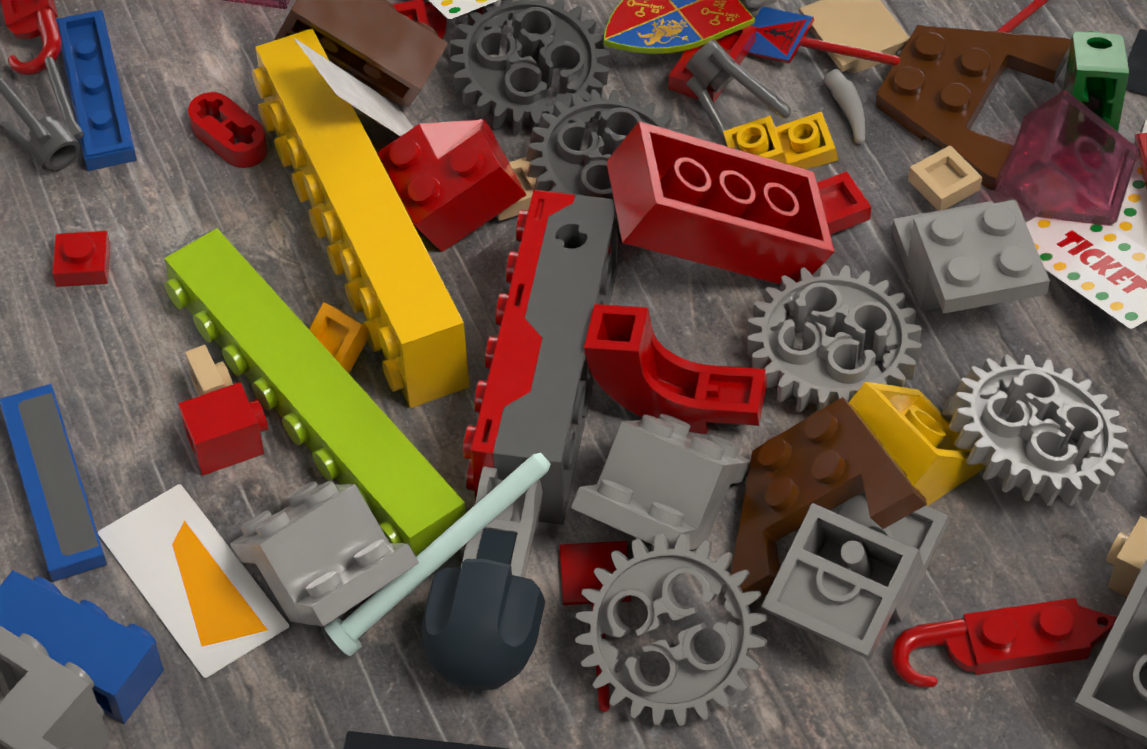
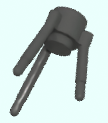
M713 39L705 44L686 64V68L693 74V77L686 85L698 96L724 146H727L723 131L727 129L707 91L710 87L718 93L733 79H736L782 118L790 116L791 108L739 66L716 40Z
M46 57L44 62L63 121L56 120L50 116L37 121L11 87L0 76V93L30 128L31 140L8 121H2L0 127L28 151L42 169L58 170L69 165L77 158L81 150L77 140L84 136V132L75 121L54 59Z

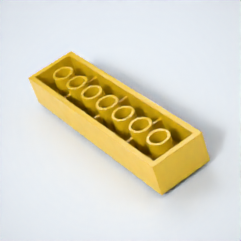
M313 28L256 46L259 68L252 70V77L260 98L265 100V102L258 104L263 126L267 133L275 130L278 137L274 139L280 161L284 167L292 165L295 173L291 174L296 194L301 203L309 200L312 209H309V216L313 229L319 239L327 237L330 245L326 249L334 273L337 276L345 274L348 283H345V291L353 312L356 314L363 311L367 321L363 323L368 326V343L373 352L381 350L386 359L382 361V366L389 387L393 392L401 390L409 408L469 388L464 322L353 106L336 95L294 39L296 38L329 60Z

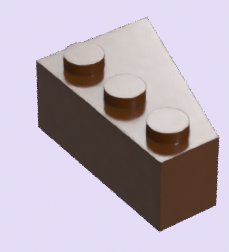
M296 0L274 39L278 40L313 28L330 62L343 70L355 74L354 78L383 97L406 107L412 104L422 90L448 45V42L438 37L433 28L424 23L410 20L396 11L395 7L388 0Z

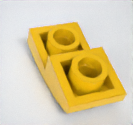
M822 111L777 127L774 126L771 115L723 131L727 146L802 169L818 167L839 160Z

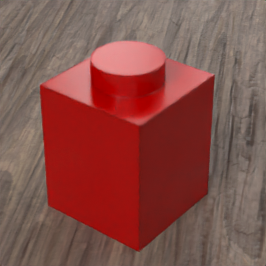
M241 382L178 403L185 434L202 476L264 455L260 433L269 430L267 420L259 400L248 401Z

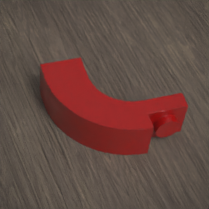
M594 304L584 345L586 360L596 382L618 404L640 417L648 415L658 418L660 414L672 416L690 425L689 432L707 435L710 422L760 425L767 387L766 369L706 365L686 360L670 352L658 341L652 329L648 307Z

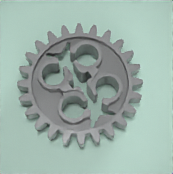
M826 264L822 265L820 276L813 277L806 268H801L800 281L797 283L784 275L781 277L780 291L767 287L765 289V301H755L753 318L748 319L746 352L747 355L752 356L751 368L766 369V388L778 385L777 401L783 402L791 396L796 397V411L798 412L803 411L809 403L816 404L817 411L842 397L850 402L865 382L904 387L905 380L914 379L916 363H919L922 347L920 343L922 328L920 325L914 324L915 308L903 309L904 293L888 296L889 281L884 280L873 286L869 284L870 271L867 270L858 279L851 278L850 268L847 265H844L841 269L839 276H832ZM786 309H788L791 316H794L793 321L786 320ZM811 314L810 323H805V317ZM795 330L804 331L802 351L793 350ZM866 330L874 331L873 349L865 350L863 356ZM863 356V365L856 369L857 359H861ZM882 360L883 373L880 371L878 365H875V361Z
M1007 354L1004 355L1000 365L988 358L985 360L982 369L976 366L971 367L967 378L963 377L948 410V413L953 415L949 424V430L959 433L955 446L962 449H971L966 460L968 465L983 463L986 469L982 478L988 480L999 476L1003 479L1002 491L1005 493L1014 486L1022 488L1024 501L1029 502L1034 492L1041 493L1047 506H1052L1057 495L1068 506H1073L1078 495L1089 502L1097 491L1106 492L1111 481L1115 480L1125 462L1123 457L1129 445L1122 442L1127 433V429L1115 425L1120 416L1119 411L1103 409L1108 399L1106 394L1092 396L1088 392L1092 384L1090 380L1077 384L1072 380L1073 369L1067 368L1061 374L1054 372L1053 363L1049 359L1045 361L1042 368L1036 367L1030 355H1025L1020 365H1017L1014 359ZM1014 405L1007 421H1004L998 417L1000 412L1009 414L1012 406ZM1070 437L1078 441L1076 446L1068 444L1063 455L1059 457Z
M656 534L654 551L650 552L640 539L633 540L632 551L634 558L629 560L619 551L612 552L611 557L617 570L612 573L604 568H596L594 573L603 584L601 590L586 588L581 593L594 603L593 610L578 612L575 616L580 621L591 624V632L584 633L575 638L576 643L592 645L594 653L587 656L581 662L582 667L600 666L603 672L592 685L594 688H599L611 682L615 690L609 704L614 706L626 697L633 700L630 717L634 719L647 706L652 708L654 725H660L663 722L667 710H673L679 726L685 725L688 719L689 708L694 707L698 715L703 720H706L710 717L708 700L713 698L726 709L732 704L726 690L728 685L740 691H745L749 687L746 680L739 673L741 668L758 670L761 666L755 658L748 654L749 648L763 647L767 644L766 639L752 634V626L766 621L767 615L750 613L748 606L761 596L760 591L742 592L740 585L750 574L749 571L743 570L730 575L726 570L733 555L727 552L716 561L710 559L712 542L709 540H705L696 552L690 551L688 534H680L675 549H669L664 534ZM687 573L698 578L702 584L703 594L701 601L703 602L713 601L717 594H720L723 585L727 586V591L724 595V598H726L724 608L732 613L731 616L740 619L741 624L720 620L713 626L712 629L722 636L725 643V651L719 661H705L695 651V637L701 630L706 628V624L703 622L681 631L678 634L680 644L675 645L670 637H665L642 647L644 652H660L669 661L670 672L665 682L653 683L643 676L640 668L642 659L640 655L630 656L623 663L620 672H616L615 669L619 662L617 659L619 649L611 645V641L604 639L602 634L605 633L612 637H624L630 632L631 628L623 624L619 617V606L625 597L629 595L636 596L643 600L647 606V620L642 627L635 630L637 636L665 624L664 613L668 612L672 620H679L700 611L698 606H682L674 598L672 591L673 583L681 574Z

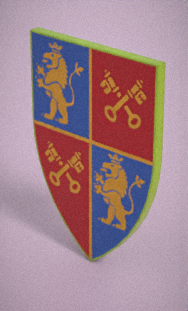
M622 0L609 18L605 29L603 45L635 53L673 54L705 45L713 39L717 40L753 25L755 18L739 0Z

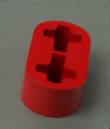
M207 92L196 96L190 102L188 114L193 134L228 164L238 168H249L261 163L265 159L268 149L263 126L230 98L221 93ZM220 116V117H221V123H220L217 119H215V118H217V117ZM234 137H236L241 142L235 144Z

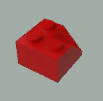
M484 119L420 123L377 152L413 224L441 252L527 196L492 130Z

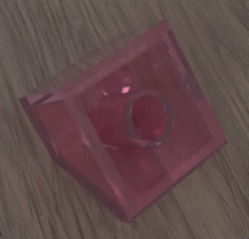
M1064 89L1024 116L1000 188L1037 217L1111 226L1118 220L1139 149Z

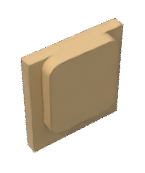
M820 0L799 8V14L814 17L810 31L817 40L895 56L897 51L903 49L909 40V36L881 0ZM827 52L841 72L858 73L881 64L879 62Z

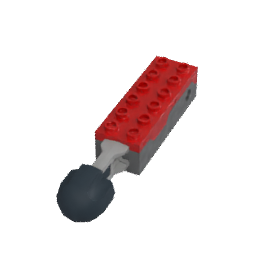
M533 190L529 210H520L518 215L516 241L521 243L519 251H510L506 267V282L511 283L509 293L499 294L496 307V325H500L498 337L489 336L486 347L485 368L490 369L487 381H478L475 392L474 412L479 413L477 426H467L464 437L463 458L470 459L467 469L466 489L474 491L476 505L531 455L542 453L551 465L543 477L466 543L461 568L446 567L434 575L422 622V647L432 666L446 682L469 691L498 689L516 677L525 668L537 643L545 599L538 585L532 579L525 578L538 522L564 525L594 383V377L589 370L584 351L585 340L594 304L610 305L618 270V218L614 199Z

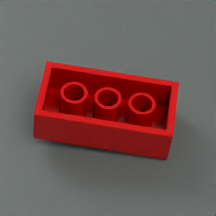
M640 121L606 161L622 243L781 284V277L784 275L796 283L799 282L801 268H806L813 275L835 252L813 171Z

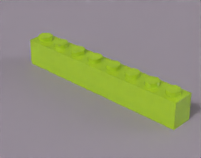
M218 228L164 258L169 278L164 283V286L173 304L180 310L185 307L193 315L194 324L201 336L209 343L213 340L217 342L222 348L223 357L232 372L237 376L244 374L251 381L253 392L260 404L268 411L274 408L282 417V424L289 437L297 445L305 443L313 453V460L317 468L328 481L336 479L339 484H355L389 543H408L414 555L418 556L466 513L465 502Z

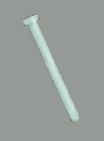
M542 453L531 455L416 556L419 564L375 592L344 621L337 617L326 624L324 628L334 643L350 657L362 647L358 640L360 636L548 472L551 463Z

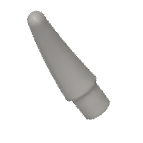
M834 69L824 77V83L832 92V97L845 112L853 131L855 143L861 145L865 142V115L861 99L853 82L847 80L839 69Z

